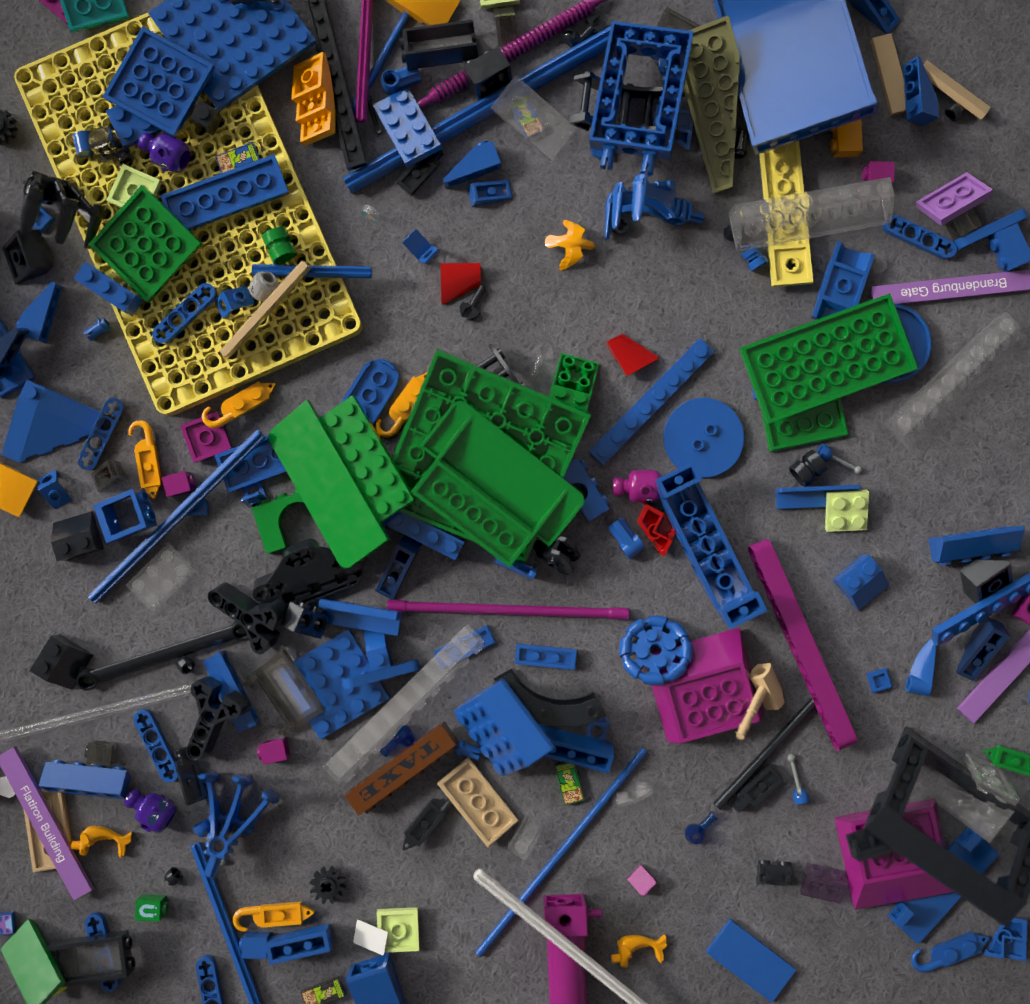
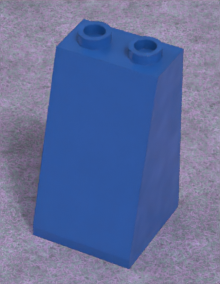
M390 952L384 954V956L380 955L351 964L346 981L355 1004H406Z

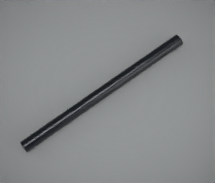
M812 697L715 800L713 804L719 810L735 796L814 711L816 706Z

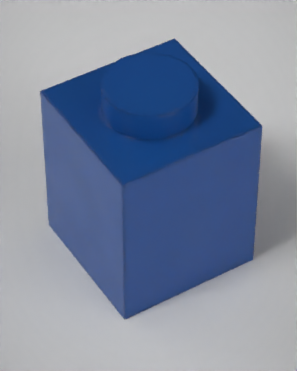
M247 931L239 941V951H242V959H267L265 944L270 938L271 932Z

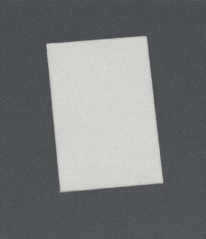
M357 919L354 943L384 956L388 932Z

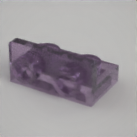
M806 863V875L800 888L801 895L841 904L848 887L845 872L839 869Z

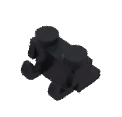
M758 860L756 884L762 883V885L785 887L792 885L793 871L791 862L779 861L778 865H771L769 860Z

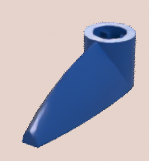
M929 639L922 647L913 663L910 675L907 677V693L922 696L930 695L936 644L932 639Z

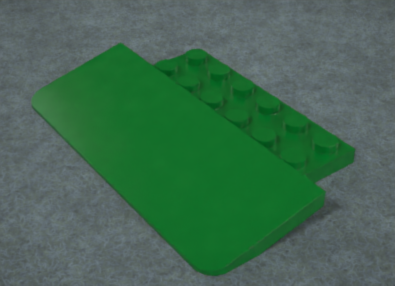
M354 395L322 417H319L311 401L306 400L269 433V441L336 560L343 568L354 566L388 542L390 538L381 523L416 500Z
M464 401L454 402L419 446L436 460L411 493L509 568L534 535L550 547L584 504V497L581 492Z

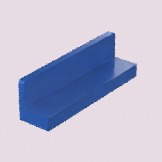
M861 485L775 489L776 509L826 507V491L861 489Z
M331 599L319 600L318 607L325 610L324 613L331 617L328 624L395 636L399 635L402 619L401 611Z
M224 650L203 661L209 676L223 683L219 693L222 701L225 695L235 690L248 698ZM252 704L249 712L236 719H231L239 733L260 722Z

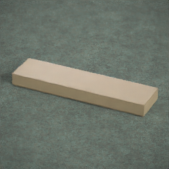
M892 33L874 37L870 42L890 116L906 112L904 78Z
M926 60L923 65L930 82L982 120L990 106Z

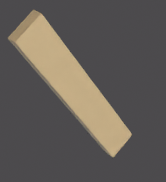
M301 261L225 344L220 352L225 357H231L308 273L311 267L304 261Z

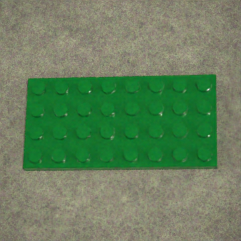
M890 293L739 348L766 425L918 369Z

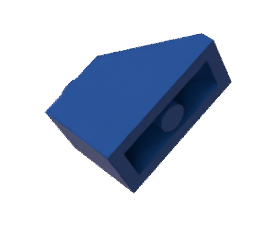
M364 630L366 654L371 672L391 667L393 662L386 634Z

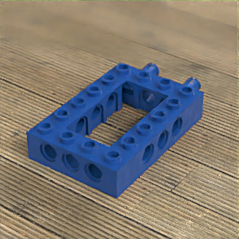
M612 21L589 137L590 149L603 150L600 168L605 170L607 163V170H612L615 153L644 156L640 174H646L648 167V176H652L656 158L671 160L693 44V31ZM629 54L667 59L666 76L663 78V92L659 99V113L656 116L655 130H648L646 127H627L625 124H621V126L615 125Z

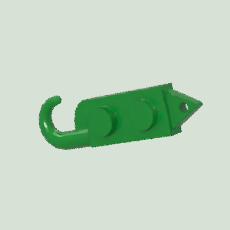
M1000 745L982 750L991 760L992 765L1030 776L1029 754Z

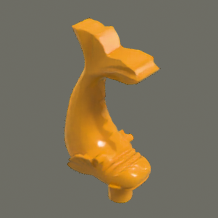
M89 826L81 833L80 841H72L71 849L80 850V855L85 856L89 852L90 846L94 845L98 840L114 839L118 844V854L121 858L126 853V845L132 840L133 831L120 835L107 827Z
M641 935L623 936L617 941L619 954L611 955L612 963L620 962V965L626 968L629 964V958L632 957L631 955L636 949L651 946L654 948L655 957L662 963L664 961L662 950L667 946L666 935H662L657 940Z

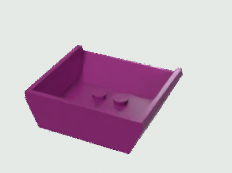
M740 628L689 641L692 642L693 657L691 663H688L686 667L687 671L672 683L668 681L660 686L651 685L667 742L681 744L735 729L742 724L756 689L750 679L752 669ZM656 650L651 653L653 655H659L662 652V650ZM675 658L674 663H679L680 659ZM666 668L659 670L661 675L668 673ZM762 705L751 724L760 722L764 717Z
M933 798L908 803L902 819L947 849L936 800ZM871 810L834 817L851 901L855 910L953 892L896 851L861 862L851 857L845 834L862 830Z

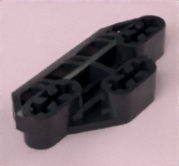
M315 539L303 540L284 549L282 559L274 572L259 577L254 581L253 598L260 603H272L277 599H282L281 595H284L286 599L284 602L287 606H289L290 602L297 604L300 601L307 604L317 602L320 599L358 586L368 556L350 568H343L337 562L330 548L321 547ZM357 570L356 573L351 574V575L348 576V573H351V572ZM334 575H337L338 580L322 586V583L335 579ZM310 584L312 590L296 596L297 593L309 589L308 585Z

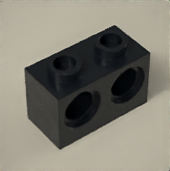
M302 601L299 604L290 602L281 625L293 632L321 639L331 617L324 613L325 610L316 605L311 608V605Z

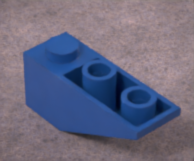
M917 56L903 65L906 120L924 126L939 118L938 99L923 62Z

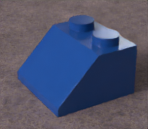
M862 554L832 580L858 611L889 586L883 570L870 555Z

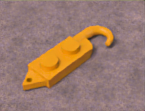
M427 373L416 378L413 376L391 406L389 414L395 424L389 431H383L380 427L381 419L377 420L375 428L381 437H394L408 420L425 379L424 376Z
M258 381L228 398L221 405L223 417L216 421L208 419L207 414L211 407H207L202 413L203 423L210 428H219L234 419L236 420L270 400L269 396L276 384L260 383Z
M139 420L130 425L128 432L129 436H132L133 430L139 426L144 429L146 439L139 441L135 445L134 452L140 486L145 488V491L152 499H156L159 488L163 485L157 447L155 446L151 426L147 422Z
M302 901L243 907L235 912L233 924L237 930L247 932L248 929L240 925L239 919L241 916L252 915L255 924L261 928L301 925L305 919L314 914L315 910L303 905Z

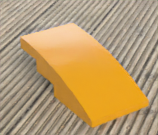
M386 0L401 13L406 12L422 24L424 22L426 25L448 23L460 0Z
M324 52L294 65L291 100L297 103L296 122L301 124L300 142L305 146L335 134L334 93L328 61Z
M0 461V509L21 517L39 481L22 474L20 471Z

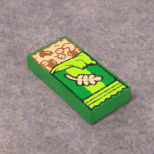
M566 762L555 764L564 805L583 801L584 798L576 766Z

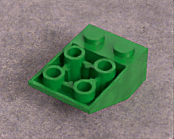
M561 353L549 397H554L587 411L599 363Z

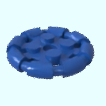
M653 615L648 616V619L641 620L640 618L625 630L626 634L621 638L619 645V655L623 659V667L634 679L638 678L647 685L660 686L668 681H671V683L676 681L687 671L686 667L688 663H691L693 657L692 642H689V634L678 622H672L668 620V617ZM651 626L652 629L645 632L644 628ZM665 627L670 629L669 634L662 632ZM633 637L638 639L636 644L631 641ZM681 641L682 645L676 647V642ZM653 647H659L662 652L659 655H653L650 650ZM636 654L637 659L631 660L630 656ZM675 658L680 659V662L674 663ZM643 667L649 670L647 674L642 672ZM666 668L668 673L661 675L659 670Z

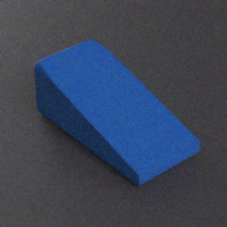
M509 179L471 183L468 187L471 207L512 199ZM502 186L506 189L505 195L503 194Z

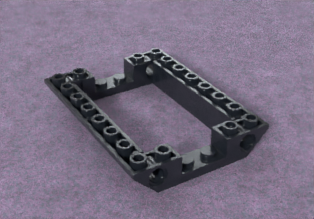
M907 726L904 727L891 759L897 764L887 790L877 794L863 829L1002 926H1007L1025 907L1030 894V811ZM924 762L1015 825L1018 824L1010 841L1018 849L1009 875L999 877L997 883L993 882L902 819Z

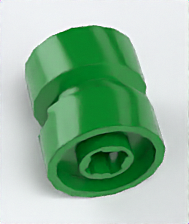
M275 227L262 235L265 246L270 249L268 253L273 264H282L297 256L293 243L289 242L291 238L286 227Z

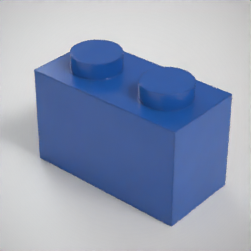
M1018 223L988 237L989 247L995 252L998 258L997 264L1004 272H1009L1030 262V249Z

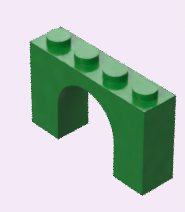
M297 489L294 490L295 494L289 496L287 493L275 496L276 500L274 501L262 500L260 504L257 503V506L252 507L266 554L283 550L289 546L283 530L282 520L284 513L290 506L296 503H304Z

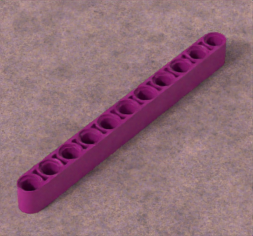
M765 539L748 546L749 556L832 745L837 751H840L857 743L856 734L771 542Z

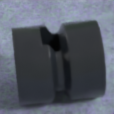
M810 450L803 455L802 461L797 460L788 467L792 476L803 487L813 482L814 476H820L828 470L824 460L814 450Z

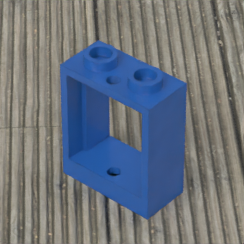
M134 488L93 505L106 543L117 542L157 526L156 515L152 511L149 495L145 488ZM131 497L140 524L122 531L113 504Z

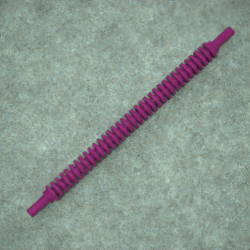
M582 0L578 5L575 4L569 10L567 9L560 13V15L558 14L556 17L548 20L547 23L544 22L538 28L536 27L529 31V33L524 34V36L522 35L520 39L517 38L516 42L512 41L511 44H507V47L503 46L501 51L507 61L511 62L517 56H521V53H526L530 48L533 49L539 43H543L548 38H552L557 33L569 28L570 25L572 26L579 22V20L591 15L596 6L607 0ZM462 70V73L459 72L458 76L454 75L453 78H449V81L445 80L444 83H440V86L437 85L435 88H432L428 96L417 102L419 108L422 109L432 102L434 104L436 102L440 103L441 99L443 101L446 100L445 96L449 98L450 94H455L454 91L458 93L459 89H464L463 86L465 88L468 87L464 70Z

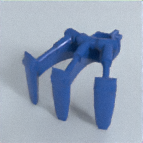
M648 174L635 176L633 190H626L623 186L624 182L615 184L614 190L608 194L606 199L605 240H609L612 228L614 230L618 229L621 214L632 212L634 222H640L642 213H647L658 217L665 223L681 226L688 221L702 225L705 219L704 213L692 210V202L677 197L674 180L649 183Z
M218 772L198 775L200 780L207 783L210 804V833L207 834L210 841H206L205 846L208 848L203 852L210 855L204 875L209 878H216L222 859L230 860L229 853L234 852L232 845H238L237 840L243 834L247 837L251 835L255 830L253 828L254 824L261 817V813L269 803L277 804L280 801V796L274 790H264L262 792L264 801L247 821L245 819L241 820V817L238 815L242 804L240 801L244 786L248 787L253 783L252 777L241 773L232 777L233 782L238 785L230 812L226 815L220 813L219 800L216 798L214 782H218V779H220ZM220 823H225V825H224V827H223V829H222V832H221V834H220V836H219V831H220L219 824H220ZM232 827H238L239 829L228 838ZM219 840H222L225 845L221 852L216 849V843Z

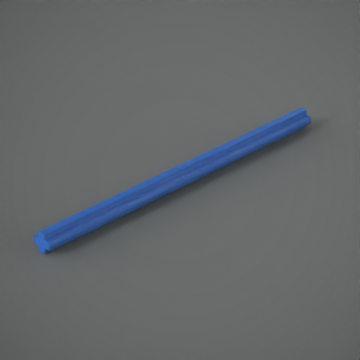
M611 26L431 127L439 143L441 144L508 106L509 103L531 93L605 51ZM394 148L367 163V166L343 177V180L352 194L404 165V162L397 149Z

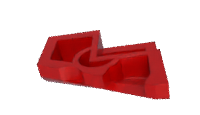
M440 263L441 304H447L456 297H461L466 292L474 290L481 285V263Z
M621 334L606 343L626 377L659 359L657 355L625 334Z
M644 504L637 523L660 555L665 556L673 541L672 538L675 535V531L667 514L648 504Z

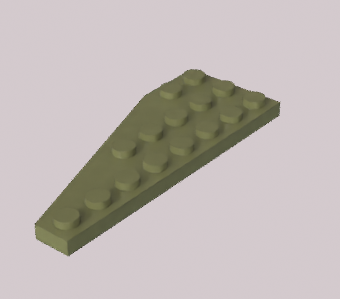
M729 15L689 30L693 31V44L684 89L713 194L733 188L740 54Z

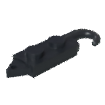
M437 798L432 799L426 804L403 832L405 834L403 851L417 845L420 847L452 807L453 803L449 798L445 802Z

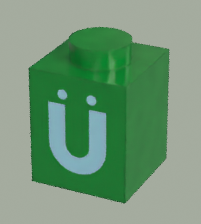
M142 894L137 898L135 921L160 922L167 915L169 909L166 895Z

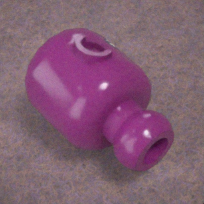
M635 470L630 472L628 479L614 478L613 495L622 496L623 494H629L632 502H643V504L658 501L660 496L655 480L660 478L661 474L657 470Z

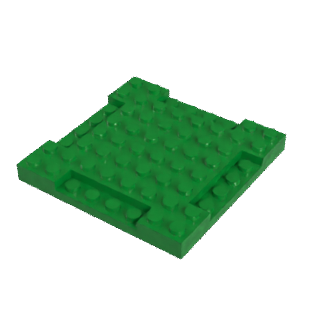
M437 348L392 459L412 491L436 460L419 447L454 402L464 401L563 478L591 414ZM415 495L416 500L400 510V512L475 542ZM535 535L518 556L517 560L526 563L537 538Z

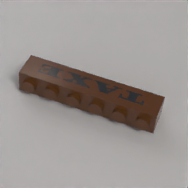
M443 721L350 789L344 797L358 816L363 812L368 814L376 808L375 804L381 800L383 803L392 796L391 792L396 788L398 791L403 789L408 784L407 780L412 777L416 779L422 775L425 767L436 765L440 761V756L443 754L448 756L457 749L455 746L459 740L446 722Z

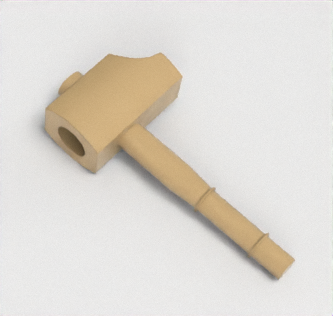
M770 663L757 664L750 673V679L756 689V693L749 709H747L742 724L739 725V730L736 734L739 739H744L762 703L766 710H778L785 703L782 686Z

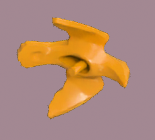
M563 220V225L568 229L566 235H549L545 239V244L548 248L559 246L566 249V255L561 260L559 270H564L582 259V249H595L594 242L583 238L585 229L568 220Z

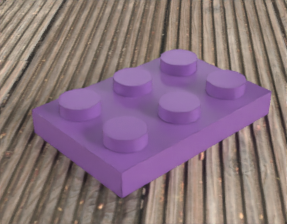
M966 172L916 201L917 209L943 226L992 197L993 189Z

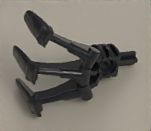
M33 170L31 177L23 181L25 196L20 217V233L28 235L32 231L41 204H55L60 211L55 234L56 243L63 244L66 241L78 211L88 222L84 248L90 249L91 247L88 244L97 235L102 218L105 217V206L94 204L92 207L78 189L76 182L48 176Z

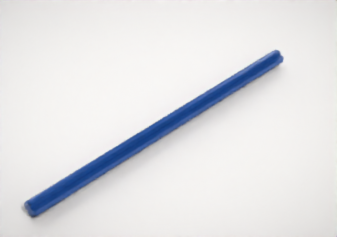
M256 430L89 594V599L93 603H98L265 439L264 434Z
M197 842L191 845L190 848L249 1004H262L246 959H242V951H239V940L217 882L214 878L204 875L208 858L203 853L202 843Z

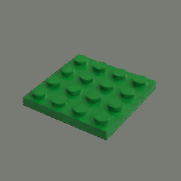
M141 185L88 245L146 302L150 303L203 243L146 186Z

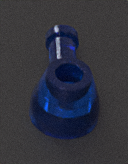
M406 724L403 725L394 735L393 739L384 748L380 749V753L384 757H388L389 753L398 744L407 748L411 746L416 737L410 727Z
M710 811L709 815L700 824L693 823L688 825L684 831L686 840L692 845L702 843L705 838L704 831L718 818ZM694 834H699L698 839H693L692 837Z

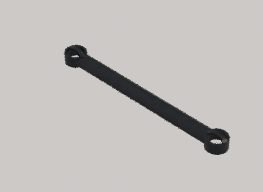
M234 621L231 626L98 669H83L77 676L76 684L80 689L89 691L94 689L99 683L235 639L244 641L248 639L246 633L238 634L236 632L243 626ZM92 677L95 682L88 684L83 682V680Z

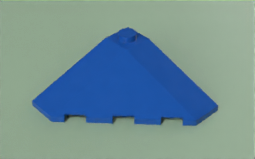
M26 380L18 397L1 455L22 463L27 461V458L36 454L41 456L54 451V447L62 444L68 446L81 441V437L90 434L100 412L38 383ZM106 419L100 420V422H99V428H100V429L103 428V425H104Z

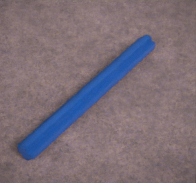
M253 264L252 274L255 276L260 271H268L274 274L275 277H287L297 265ZM309 265L311 269L304 277L371 279L373 270L371 267Z

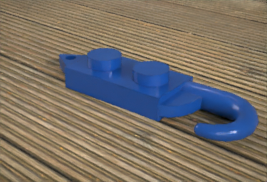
M970 931L935 945L931 949L932 961L923 965L917 962V956L922 952L921 949H917L911 956V964L914 969L922 973L930 972L940 967H947L982 953L981 949L989 940V937Z

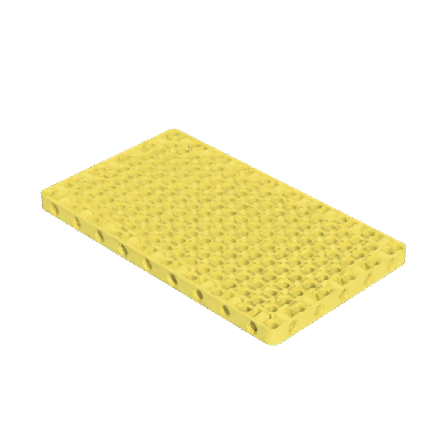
M148 13L17 69L14 75L16 84L56 177L76 182L78 189L92 207L94 204L105 206V217L108 213H112L109 219L102 218L98 233L120 209V207L106 200L122 167L118 166L117 160L113 158V153L119 149L121 142L116 131H111L113 125L107 112L103 113L106 108L110 109L116 105L108 102L102 96L134 42L136 32L140 31L142 26L165 38ZM91 72H94L91 77H88ZM258 85L219 112L223 118L222 122H224V125L216 130L214 136L207 132L199 136L202 130L196 127L190 119L199 100L209 106L213 104L205 92L200 94L176 137L179 140L187 137L188 140L185 143L190 147L191 156L196 155L195 159L189 162L182 172L163 171L162 167L152 163L150 158L144 159L146 154L150 152L141 151L138 144L129 147L130 154L134 156L130 167L150 176L155 171H159L155 178L159 179L162 184L156 197L162 202L160 197L161 190L167 189L166 193L180 189L178 184L181 181H185L183 186L185 187L221 174L220 170L214 172L215 167L218 166L215 156L253 142L256 150H259L258 155L260 159L275 154L284 180L289 177L293 178L291 183L286 184L290 194L190 230L200 241L204 235H209L207 241L202 242L203 245L183 265L179 274L174 276L150 302L151 306L148 310H144V305L147 302L109 264H103V259L92 248L88 249L97 270L144 300L133 317L113 304L111 305L156 409L168 416L181 413L353 338L362 331V322L342 278L314 277L312 282L306 283V277H303L295 288L268 315L266 323L259 325L237 349L238 355L235 359L225 357L220 350L264 302L259 301L255 307L240 308L238 314L233 315L231 312L227 318H222L220 322L215 323L214 318L220 312L214 301L184 329L185 335L183 338L178 339L177 336L170 343L160 347V344L152 336V323L155 320H158L160 323L199 287V281L203 278H206V283L211 284L217 290L218 298L223 291L229 288L243 287L245 281H252L254 277L252 274L253 264L298 265V259L306 257L305 263L308 265L337 266ZM101 90V93L96 95V92ZM80 98H83L80 103H77ZM261 106L259 111L253 112L255 107ZM238 114H243L242 118L235 120ZM91 115V118L85 121L86 117ZM73 123L71 128L67 129L68 125ZM78 131H91L94 135L99 133L96 138L99 153L79 158L72 135ZM161 131V133L155 135L154 138H156V137H157L158 135H160V134H167V133ZM251 132L248 137L243 138L244 133ZM227 140H232L230 145L225 146ZM271 142H277L275 147L269 148ZM213 147V152L207 154V150ZM62 149V152L59 155H56L57 151ZM107 151L105 156L100 157L102 152ZM85 159H88V162L85 165H82L83 161ZM114 169L113 174L108 175V172ZM204 173L201 179L196 180L198 174ZM96 177V180L90 183L91 178ZM104 194L103 199L98 201V197ZM277 203H282V207L279 210H274V206ZM77 211L74 219L85 241L88 222ZM264 211L261 218H256L257 212ZM303 213L309 214L307 219L300 220V216ZM241 219H245V220H246L245 223H244V225H242V226H238V225H237L239 220H241ZM290 221L287 231L291 238L290 241L298 239L297 245L294 246L297 256L285 263L273 264L268 253L270 249L265 246L262 235L265 230L282 226L283 222ZM222 227H227V231L224 234H219ZM248 237H253L252 243L245 244ZM230 245H235V249L232 252H227V248ZM324 249L325 251L322 256H315L317 250ZM217 253L215 259L209 260L210 254ZM256 255H261L260 261L253 262V258ZM198 260V265L195 268H191V263ZM243 263V267L240 270H235L236 264ZM224 270V276L217 278V273ZM276 277L279 285L286 277ZM334 285H340V290L337 293L331 292V288ZM184 286H187V292L185 294H181V289ZM205 289L203 291L205 293L204 296L210 297L211 290ZM322 293L320 300H313L314 294ZM169 294L168 301L162 302L163 296ZM198 296L196 297V299L199 300L201 304L204 303ZM222 300V307L226 311L225 302ZM297 301L304 302L302 308L295 309ZM190 302V303L188 304V306H187V309L189 308L190 305L195 304L196 307H195V310L193 311V312H195V311L197 310V307H198V306H197V303H196V302ZM282 308L285 309V314L282 317H277V311ZM330 311V316L327 319H321L322 312ZM178 315L176 319L172 321L173 325H181L183 322V318ZM311 319L312 322L310 326L303 327V321ZM355 321V328L347 329L348 322ZM203 322V328L200 331H196V325ZM168 324L166 325L169 328L168 330L174 331ZM290 326L293 327V332L290 335H285V329ZM140 328L139 335L134 337L135 329ZM162 330L159 332L161 335L159 338L167 337L165 335L166 332H163ZM229 332V339L222 341L223 334ZM273 334L275 336L274 341L267 343L266 338ZM319 337V343L314 346L311 345V339ZM211 340L210 348L204 349V343ZM255 342V350L248 351L249 344ZM189 348H192V355L190 357H186V351ZM282 353V359L278 362L274 361L275 354ZM174 356L173 364L168 365V358ZM218 358L219 364L213 368L212 361ZM152 364H155L156 370L153 373H150L149 367ZM200 366V373L194 376L193 371L195 367ZM245 368V375L239 378L238 371ZM181 374L182 380L176 384L175 378ZM208 384V391L202 394V386ZM170 400L172 405L170 409L166 410L165 403Z

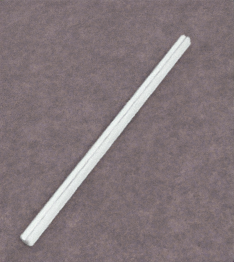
M482 869L476 871L473 877L477 882L628 1004H647Z

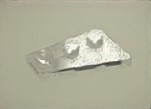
M950 786L945 789L936 801L937 805L989 843L1015 812L1010 809L1004 810L996 807L994 803L989 801L986 803L975 799L973 795Z

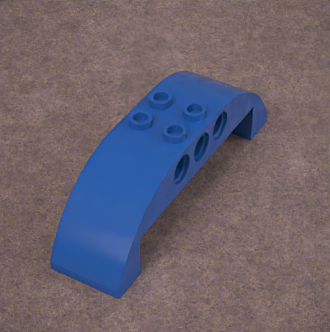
M690 462L656 479V487L667 517L699 582L721 619L729 629H732L766 612L767 609L759 592L752 590L699 484L702 478L694 462Z

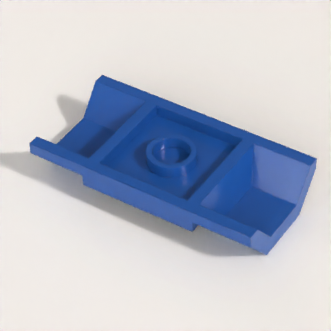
M840 241L836 242L811 316L814 320L859 304L875 254L860 253L846 248Z

